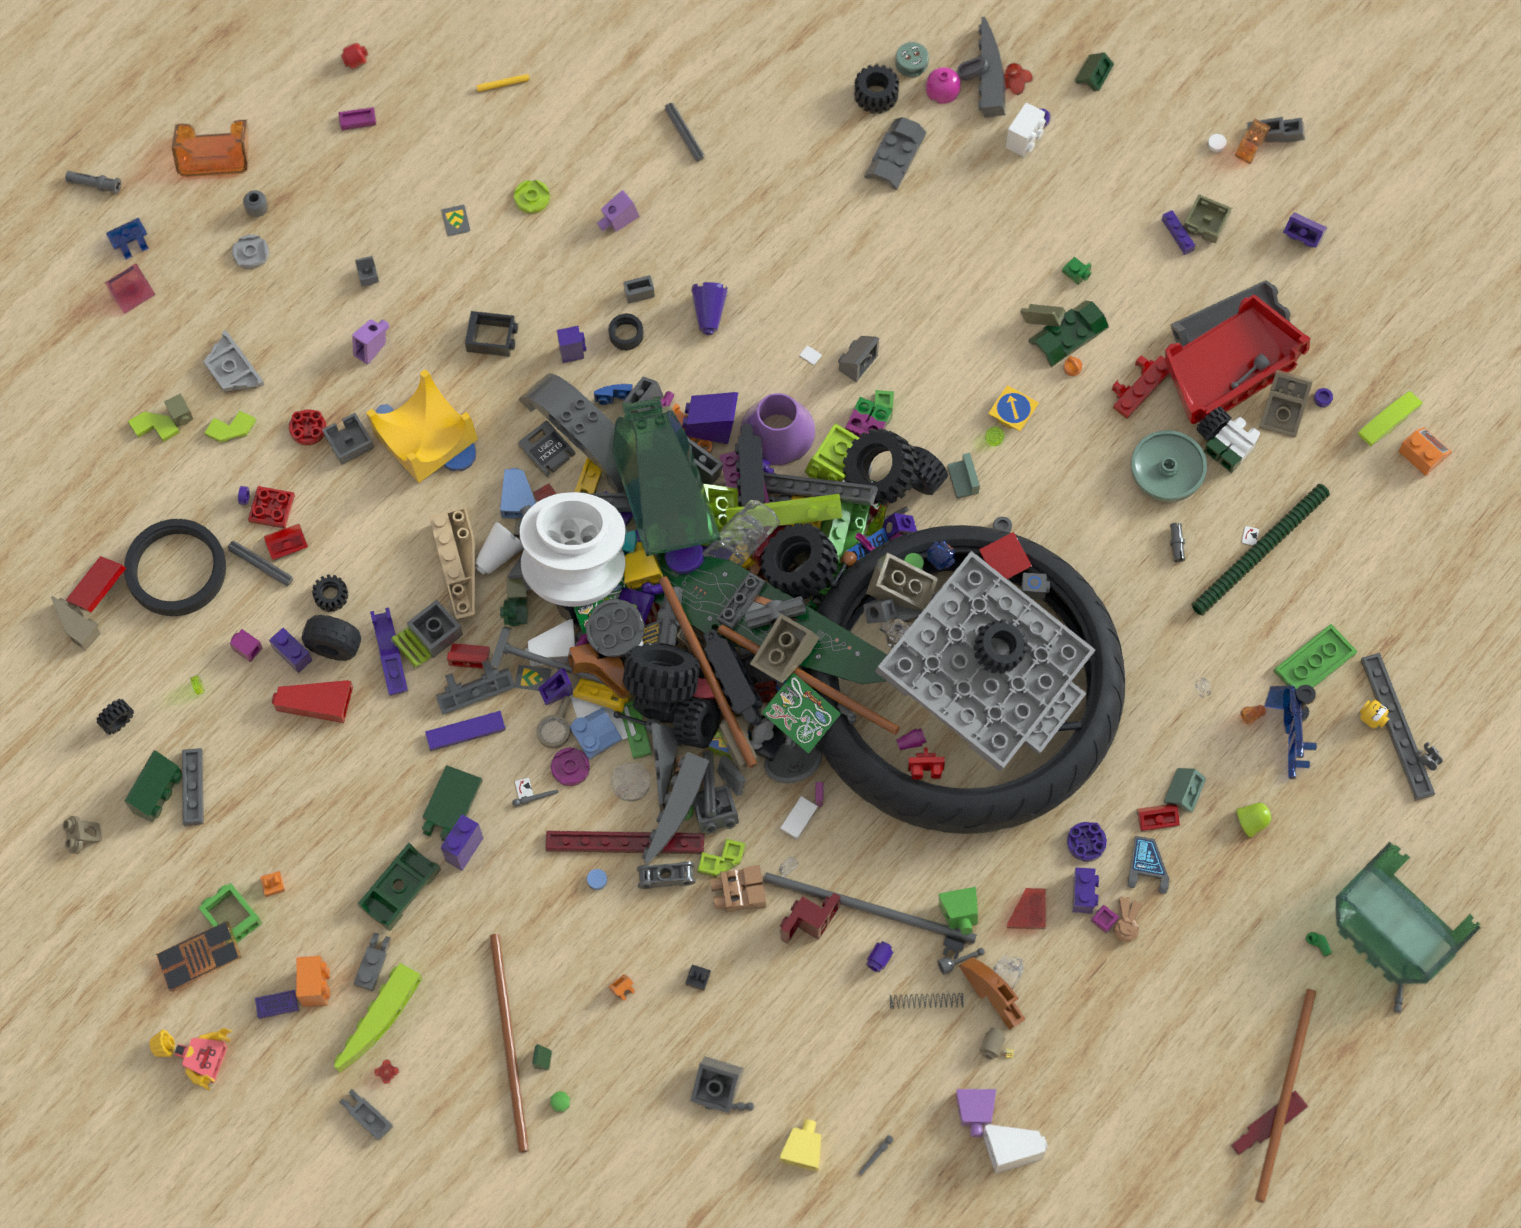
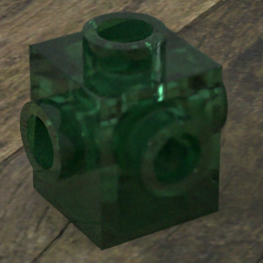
M512 597L504 600L503 607H500V618H504V625L515 627L528 623L527 599Z

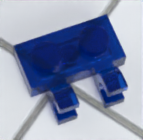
M139 217L106 232L114 250L120 248L125 259L132 257L127 244L134 240L137 241L142 252L149 249L143 237L147 235V232Z

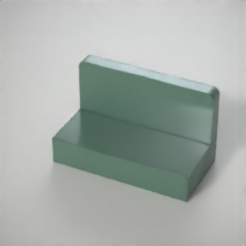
M963 454L962 461L949 463L948 470L956 497L962 498L979 494L980 485L971 454Z
M1177 768L1164 802L1166 804H1178L1186 812L1193 813L1206 778L1196 769Z

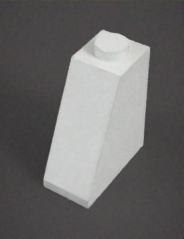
M573 619L567 620L529 640L528 648H525V651L562 663H569V648L575 646ZM529 660L530 666L543 665Z

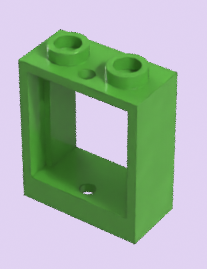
M230 883L219 888L217 894L212 898H206L201 903L199 909L210 924L216 927L218 923L210 915L209 911L233 894L250 915L229 931L231 938L225 942L226 944L233 942L236 945L263 923Z

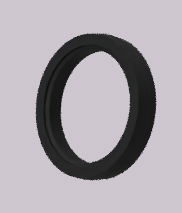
M187 519L163 520L144 529L131 543L124 561V567L126 568L124 571L125 579L133 597L149 611L164 616L187 615L203 608L218 594L226 575L225 554L218 539L205 526ZM172 534H186L200 539L209 547L213 556L211 576L200 591L183 600L164 601L152 597L142 589L137 575L138 564L145 550L153 542Z

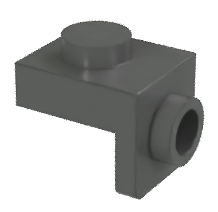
M373 256L355 260L361 287L379 282Z

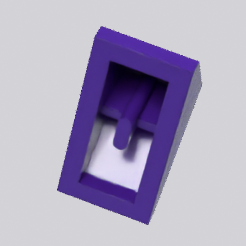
M564 668L558 670L538 688L545 705L561 700L564 696L573 695L572 684Z

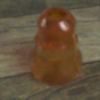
M1261 704L1252 707L1246 706L1240 712L1241 718L1244 723L1253 724L1257 719L1266 714V708Z

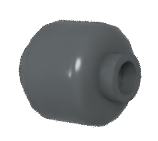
M252 190L244 196L243 205L247 214L252 217H260L267 212L268 202L261 191Z

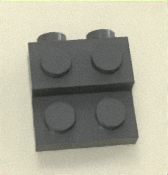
M728 785L715 788L716 815L714 817L705 816L704 791L697 793L693 806L701 833L711 834L716 829L723 827L731 829L739 823L738 813Z

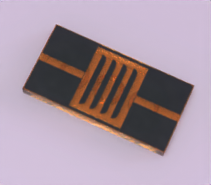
M228 921L156 954L169 991L179 989L242 959Z

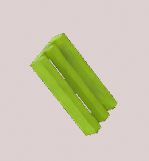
M405 628L403 632H399L397 636H393L391 639L414 668H417L431 657L429 652L408 628ZM399 639H402V641L407 645L408 649L418 658L419 661L415 660V658L404 647V645L399 641Z

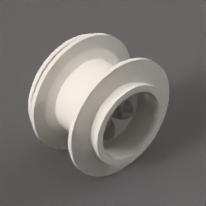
M560 493L537 502L524 515L520 525V540L524 548L521 557V571L526 583L541 598L562 606H584L603 599L619 584L625 571V556L623 550H621L625 540V524L620 513L610 503L586 493Z

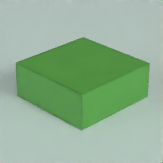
M875 390V407L879 404L893 411L894 391Z

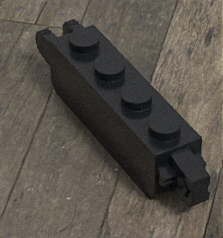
M746 423L741 428L742 436H738V444H735V454L739 455V461H736V472H740V478H737V489H741V495H738V507L765 504L761 438L754 435L753 427L751 424Z
M710 630L704 634L707 647L704 648L707 652L706 658L716 670L714 674L722 682L724 694L731 699V708L736 714L744 716L748 723H752L755 726L760 725L762 717L758 709L762 707L763 701L732 642L721 638L716 630Z

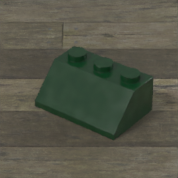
M153 750L124 800L131 812L153 823L155 818L160 816L165 801L170 799L174 785L180 782L182 777L181 769L174 762Z

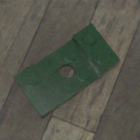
M408 843L357 904L360 909L391 931L402 918V913L425 885H429L441 871V868L437 863L431 862L420 854L412 844ZM397 881L404 882V887L401 890L394 889V884Z

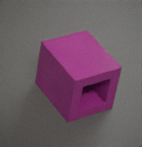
M243 629L235 633L231 638L230 645L233 651L250 663L263 649L260 641Z

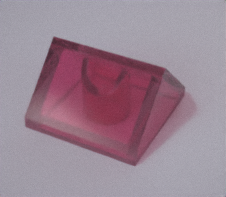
M136 263L105 282L111 297L124 314L156 295Z

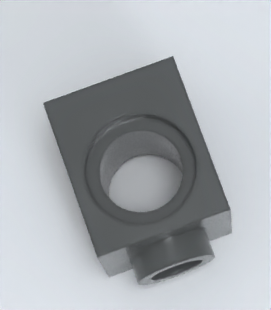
M893 598L873 600L863 605L867 624L887 622L897 617Z

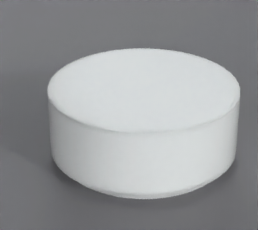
M1221 134L1212 135L1208 141V148L1215 153L1222 152L1226 147V138Z

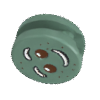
M907 42L901 45L896 52L895 64L897 70L907 77H917L923 74L928 67V51L922 44L917 42Z

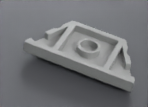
M226 330L223 331L222 338L218 344L215 343L212 352L203 361L223 391L265 385Z

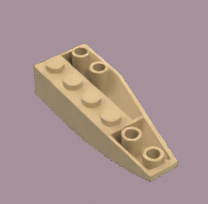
M466 507L429 516L456 620L475 616V540Z

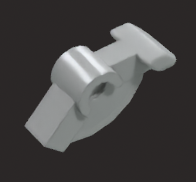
M767 717L762 720L760 725L754 727L752 732L753 739L749 740L753 749L761 748V743L765 740H770L774 735L772 731L774 723Z

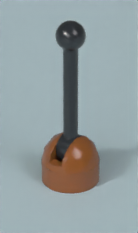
M845 551L841 556L840 562L842 567L835 579L830 581L831 587H836L837 581L845 568H849L857 561V556L853 552Z

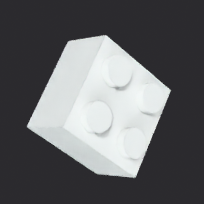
M1025 103L1008 129L1006 148L1022 157H1025L1028 152L1031 153L1035 146L1034 142L1036 139H1040L1044 133L1042 128L1046 122L1044 120L1045 112Z

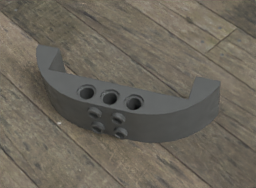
M555 374L545 375L519 398V401L530 412L537 409L607 475L608 485L616 493H624L625 469L628 462L637 454L634 447L623 433L573 385Z

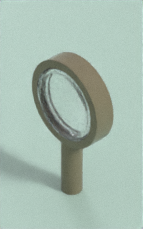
M564 696L557 715L544 717L537 726L538 739L547 748L562 747L569 740L570 727L564 716L571 701L570 697Z

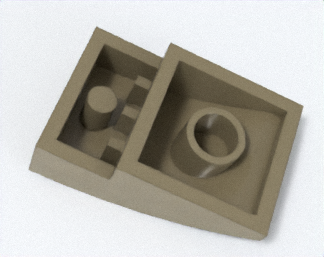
M1276 370L1260 427L1296 437L1313 380Z

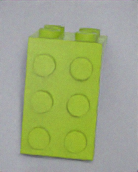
M835 423L815 455L810 459L804 472L810 478L843 482L846 477L842 469L845 467L843 459L847 457L848 453L846 451L848 447H852V441L855 438L858 440L859 437Z

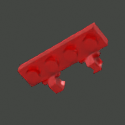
M1141 355L1135 361V366L1141 367L1142 375L1132 386L1128 385L1126 387L1124 384L1121 385L1118 383V380L1112 385V391L1117 394L1116 397L1119 399L1114 404L1113 409L1126 419L1136 411L1170 374L1165 358L1161 355L1155 361L1151 359L1148 361V359Z

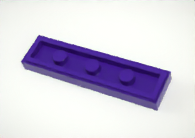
M501 711L425 731L430 751L505 731L506 729Z

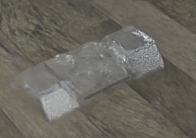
M750 500L714 537V540L703 551L702 555L731 560L741 566L780 524V520L772 509L759 500Z

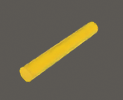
M528 74L479 84L476 87L477 91L481 92L530 81Z

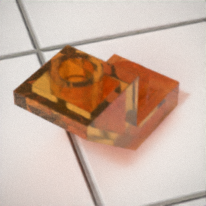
M1254 119L1241 140L1235 157L1251 164L1271 127Z

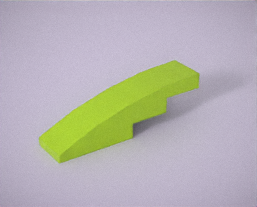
M1408 391L1372 419L1357 434L1369 446H1372L1390 434L1411 413L1419 409L1423 402L1411 391Z

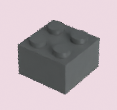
M435 600L407 622L408 629L429 652L432 658L463 635L461 626L438 600Z

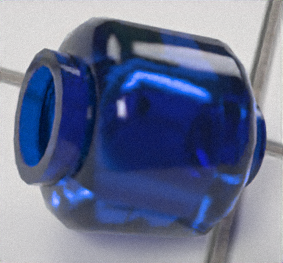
M935 541L926 552L928 554L927 560L939 570L944 567L948 569L955 562L953 558L955 550L945 541Z

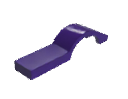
M388 607L385 608L386 612L375 615L374 611H371L370 614L379 646L388 693L391 696L408 692L399 649L391 640L393 636H396Z

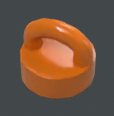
M1069 356L1064 363L1065 373L1069 376L1079 375L1082 371L1081 360Z

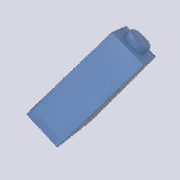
M518 468L505 469L500 507L501 517L509 519L523 518L520 509L527 505L532 507L536 504L524 471Z

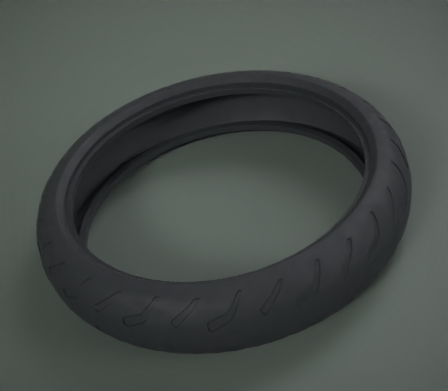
M947 525L931 527L896 537L871 550L867 555L850 566L840 576L837 586L830 588L817 612L851 632L853 626L864 613L863 605L877 600V598L866 592L877 561L886 553L903 561L911 553L919 554L924 562L922 570L928 574L956 571L971 551L984 561L979 549L1010 534V532L981 526ZM1016 535L1032 567L1007 580L1022 585L1023 573L1047 574L1046 581H1050V591L1046 593L1043 601L1059 615L1072 632L1095 649L1094 653L1084 664L1087 695L1085 712L1081 719L1082 729L1075 730L1069 741L1048 762L1021 778L985 788H950L934 785L919 779L913 780L912 776L890 765L863 740L854 725L848 722V716L841 713L817 744L837 775L866 802L895 819L928 830L958 834L994 832L1027 823L1058 807L1084 785L1103 761L1117 733L1125 699V669L1120 640L1109 612L1091 585L1069 563L1042 545ZM947 544L952 547L949 552L945 550ZM801 666V670L840 692L838 677ZM812 688L815 692H817L822 698H824L829 704H831L836 710L840 712V710L838 709V702L824 695L823 693L817 691L816 689Z

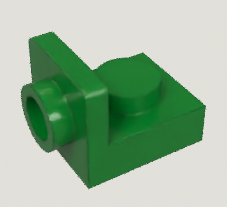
M1073 257L1062 268V272L1079 285L1083 280L1086 281L1090 277L1092 264L1088 263L1085 265L1076 257Z

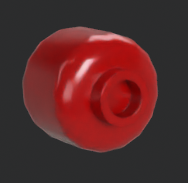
M353 43L343 48L341 58L346 67L349 66L351 69H355L367 62L366 56L369 54L365 46L361 47L359 43Z

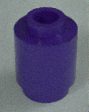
M884 941L881 943L876 942L867 958V967L878 973L885 969L894 953L891 950L892 946Z

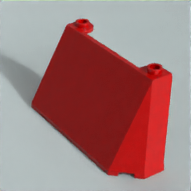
M1252 295L1240 302L1237 314L1184 347L1180 343L1170 344L1165 349V362L1189 422L1191 424L1201 423L1206 415H1209L1211 411L1218 407H1222L1228 412L1272 384L1276 370L1287 373L1293 371L1298 365L1296 361L1301 354L1306 355L1309 351L1311 338L1259 297ZM1260 353L1269 360L1270 365L1263 370L1256 369L1237 388H1231L1233 382H1237L1254 367V359Z

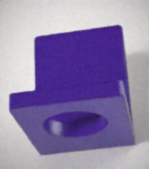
M894 513L880 523L881 529H885L888 539L898 532L911 533L917 531L912 515ZM889 522L892 524V530L890 533H888L886 530L887 524Z

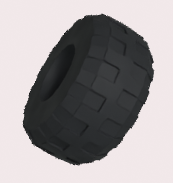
M314 615L309 618L301 636L304 646L310 651L338 661H347L355 657L361 643L360 632L355 626L347 621L328 615Z

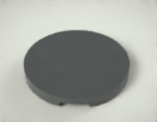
M610 599L600 603L592 610L593 612L586 625V635L589 643L597 652L607 657H623L632 648L640 644L644 635V621L641 613L631 603L619 599Z

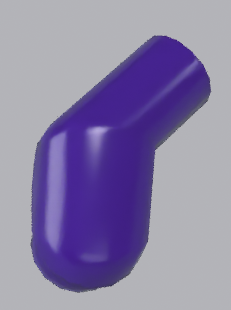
M646 582L642 585V593L650 595L664 593L660 584L652 586L650 582Z

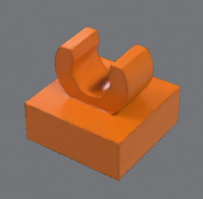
M280 871L260 876L266 897L285 892Z
M624 974L608 986L613 994L619 996L624 1001L626 1000L624 996L625 990H629L632 994L635 993L631 987L634 983Z

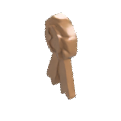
M1120 896L1119 903L1122 919L1117 921L1114 933L1119 940L1132 942L1139 933V927L1134 920L1142 907V903H1137L1134 900L1130 909V898Z

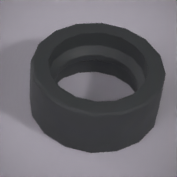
M628 313L619 314L609 323L610 342L616 348L631 350L642 342L644 336L643 325L635 315ZM631 324L636 327L637 334L631 339L623 340L616 336L615 331L620 325Z

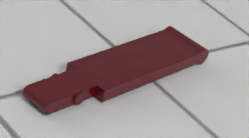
M1296 1090L1291 1094L1284 1126L1309 1107ZM1278 1104L1247 1127L1249 1132L1243 1134L1241 1138L1231 1145L1238 1155L1251 1148L1257 1141L1261 1144L1270 1137Z

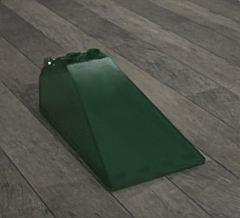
M654 396L653 399L630 404L628 402L622 403L624 415L619 416L615 422L612 452L645 555L650 556L721 540L686 433L670 406L662 407L660 396ZM652 406H655V408H656V409H651V410L636 412V413H632V414H631V412H630V411H633V410L648 408V407H652Z

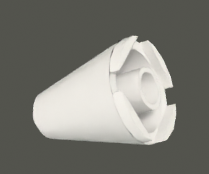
M496 522L475 560L477 565L475 569L483 575L485 573L491 574L523 549L521 541L504 526Z

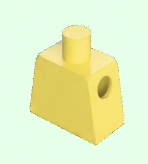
M804 1119L802 1129H792L781 1153L780 1162L818 1172L821 1135L814 1133L815 1121Z

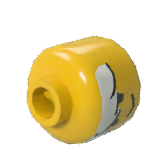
M1368 700L1359 711L1361 713L1360 719L1372 729L1378 726L1383 727L1389 720L1387 717L1388 709L1377 700L1371 702Z

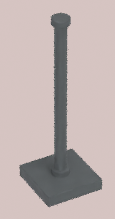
M506 626L502 628L490 664L491 666L498 668L503 655L510 653L559 670L564 668L566 672L573 674L571 666L510 646L508 640L512 628ZM574 673V675L604 684L593 674Z

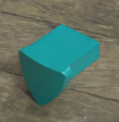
M634 530L625 533V540L621 548L624 556L635 551L638 541Z

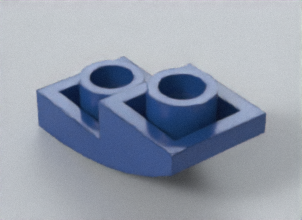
M616 384L594 391L595 403L601 405L613 404L614 397L625 400L633 390V384Z

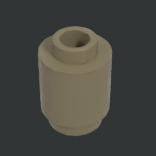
M993 1027L986 1032L980 1048L984 1057L994 1060V1058L1000 1056L1005 1042V1032Z

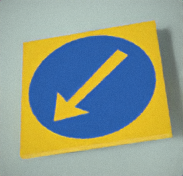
M1007 385L988 414L998 419V422L1002 425L1021 432L1039 405V402Z

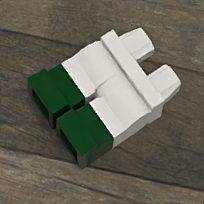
M1241 417L1234 421L1230 420L1206 444L1204 452L1216 462L1220 459L1219 464L1230 473H1233L1255 448L1260 436V432L1255 428H1252L1248 433L1243 430L1247 423Z

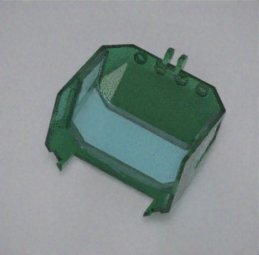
M1389 841L1335 897L1336 926L1339 928L1337 932L1345 940L1348 938L1355 943L1353 948L1359 955L1364 952L1368 956L1365 961L1376 969L1380 967L1385 972L1383 976L1390 983L1394 981L1396 984H1427L1484 927L1479 922L1474 924L1472 921L1474 917L1469 914L1452 930L1394 875L1411 857L1406 853L1401 855L1399 853L1401 849L1395 843Z

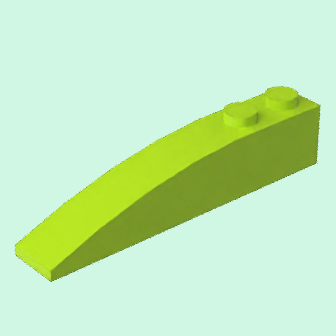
M840 494L725 509L728 528L779 526L843 518Z

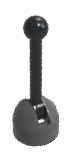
M619 711L613 713L614 718H623L644 725L646 731L651 734V724L660 723V720L650 718L645 722L623 715Z

